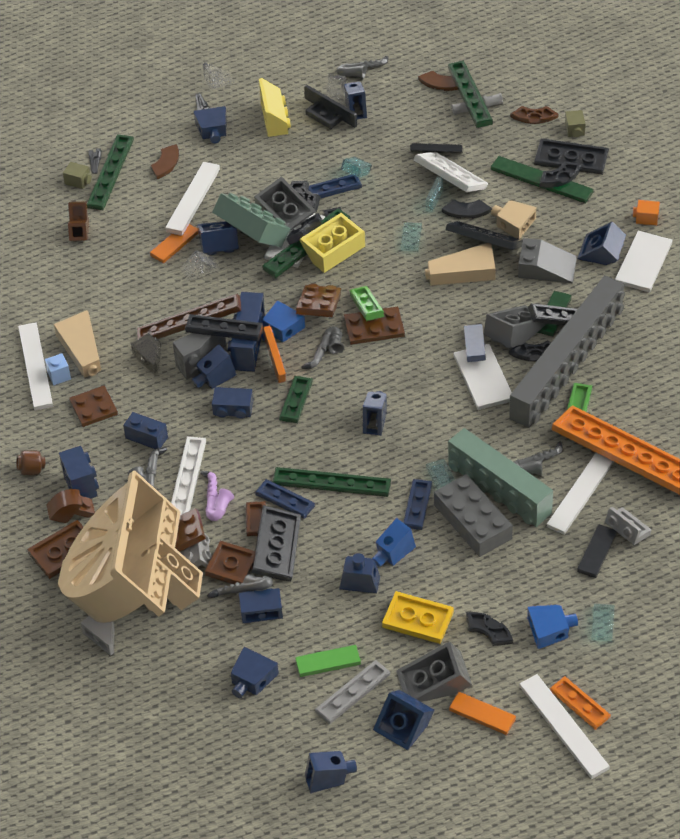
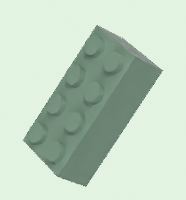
M232 193L228 195L220 194L212 213L256 241L282 248L290 231V228L285 225V221L273 218L272 213L266 210L262 211L261 206L249 203L250 199L244 196L239 198Z

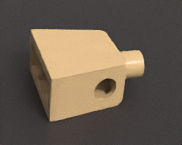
M511 200L503 208L495 205L492 208L491 215L497 217L498 228L520 239L535 221L536 207Z

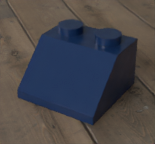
M218 221L197 224L203 253L214 255L218 251L230 253L234 252V249H239L237 228L230 223Z
M613 221L587 233L577 259L602 265L615 263L620 257L619 254L624 246L626 234Z
M401 690L389 692L373 731L409 750L428 726L434 709Z

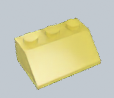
M260 78V99L267 135L271 137L288 134V128H291L290 119L286 118L288 117L287 106L284 107L286 105L285 96H281V91L278 87Z
M340 213L300 238V242L312 263L325 273L365 247V231Z

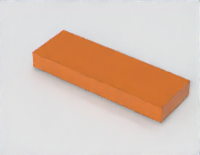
M189 224L183 235L171 234L150 252V256L165 263L198 235V229Z
M270 326L263 327L264 340L278 383L285 382L286 372L272 328Z
M565 676L550 688V691L595 730L611 716V714Z
M458 692L449 707V711L505 735L508 734L516 720L515 715L461 692Z

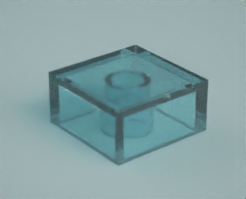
M357 157L343 159L341 170L357 177H362L370 173L372 164Z

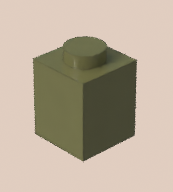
M582 110L565 111V126L568 137L585 135L586 123Z
M70 161L63 171L64 184L84 189L86 184H90L92 179L89 166Z

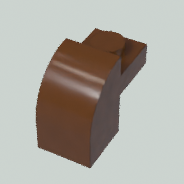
M87 201L69 202V241L87 240L89 232Z
M78 489L63 490L54 495L46 505L49 519L60 523H67L74 514L87 518L95 514L92 499L81 496Z

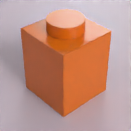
M638 200L637 207L633 209V217L636 218V224L657 226L660 202Z

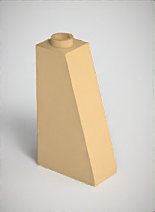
M485 243L428 261V269H425L426 280L430 281V286L495 280L496 273L491 243Z
M86 310L54 324L57 338L83 377L94 376L101 371L89 312Z

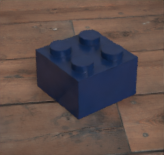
M81 445L59 452L62 472L68 488L78 489L83 497L90 499L97 497L96 490L99 489L96 478H94L97 477L94 466L89 464L91 460L88 452H84Z

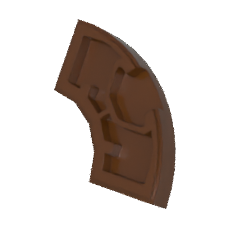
M434 71L418 76V80L429 88L442 89L444 91L458 90L452 76H443Z
M521 106L512 112L510 117L523 123L540 124L558 118L559 114L548 106L539 109Z
M177 144L162 148L160 159L151 165V170L157 179L168 175L179 161Z

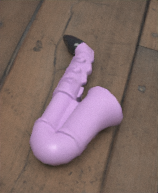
M201 471V474L208 479L206 517L211 521H218L225 514L226 507L234 499V495L226 489H220L218 494L216 490V475L210 471Z

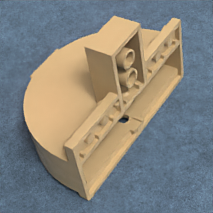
M132 471L129 474L128 482L95 512L76 537L62 562L57 586L67 598L93 620L105 623L120 619L143 604L146 605L148 610L153 611L159 617L165 613L167 598L173 605L183 610L199 599L203 572L175 549L181 511L136 471Z

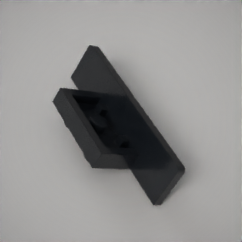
M308 85L304 86L305 99L313 103L305 110L307 116L329 129H332L341 121L354 128L357 127V114L353 110L346 108Z

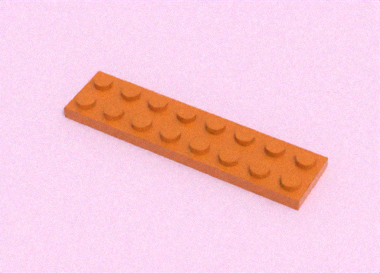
M573 405L552 424L551 430L680 495L679 458Z

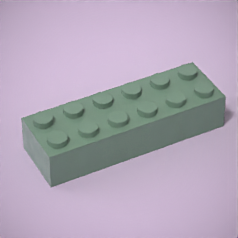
M465 428L448 441V465L454 472L458 471L463 476L467 474L482 492L492 495L497 503L506 505L511 513L520 515L525 523L537 527L552 514L553 490Z

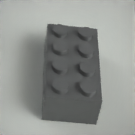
M467 474L434 491V506L479 557L512 539L513 525Z

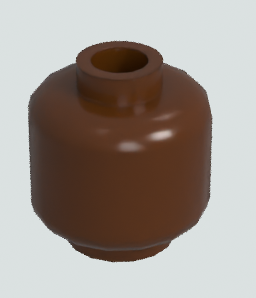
M24 450L20 455H17V471H20L22 475H39L41 470L45 469V457H42L38 450Z

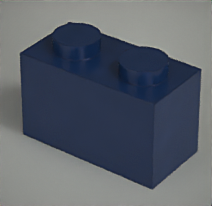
M215 387L212 400L213 415L221 418L226 416H234L240 419L251 417L254 401L253 390Z
M135 412L131 413L123 425L125 439L152 449L161 448L168 438L165 423Z
M279 588L239 593L242 624L283 619Z

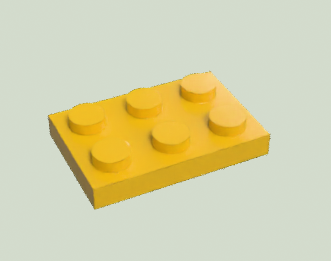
M396 591L382 621V628L441 644L454 613V607Z

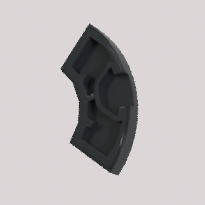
M564 162L558 169L543 171L540 187L553 188L571 182L579 174L581 164Z
M307 180L291 181V186L317 212L321 198L319 194L309 191Z
M480 199L469 203L452 200L442 208L444 214L459 219L479 218L492 211V208Z
M317 213L301 223L300 228L293 229L287 236L288 244L291 245L299 241L300 238L307 235L315 227L321 225L322 218L320 214Z
M547 340L541 344L524 343L510 349L509 355L520 360L536 362L551 342Z
M466 612L469 632H478L485 635L491 641L492 646L513 644L512 635L502 622H498L488 614Z

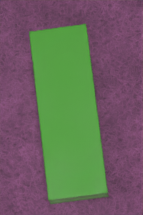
M367 286L350 290L351 298L366 321L384 317V311Z
M356 645L295 657L300 677L361 665Z

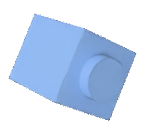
M63 354L45 359L47 373L53 386L71 380L69 366Z

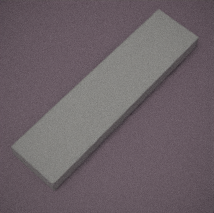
M375 660L319 705L315 712L330 725L390 676V671Z

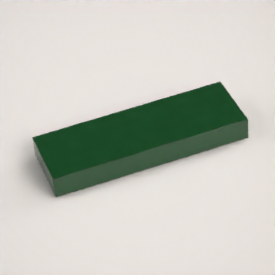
M554 290L547 305L568 307L572 295ZM547 324L537 333L554 337L559 325Z
M294 375L279 417L280 421L298 424L313 378Z

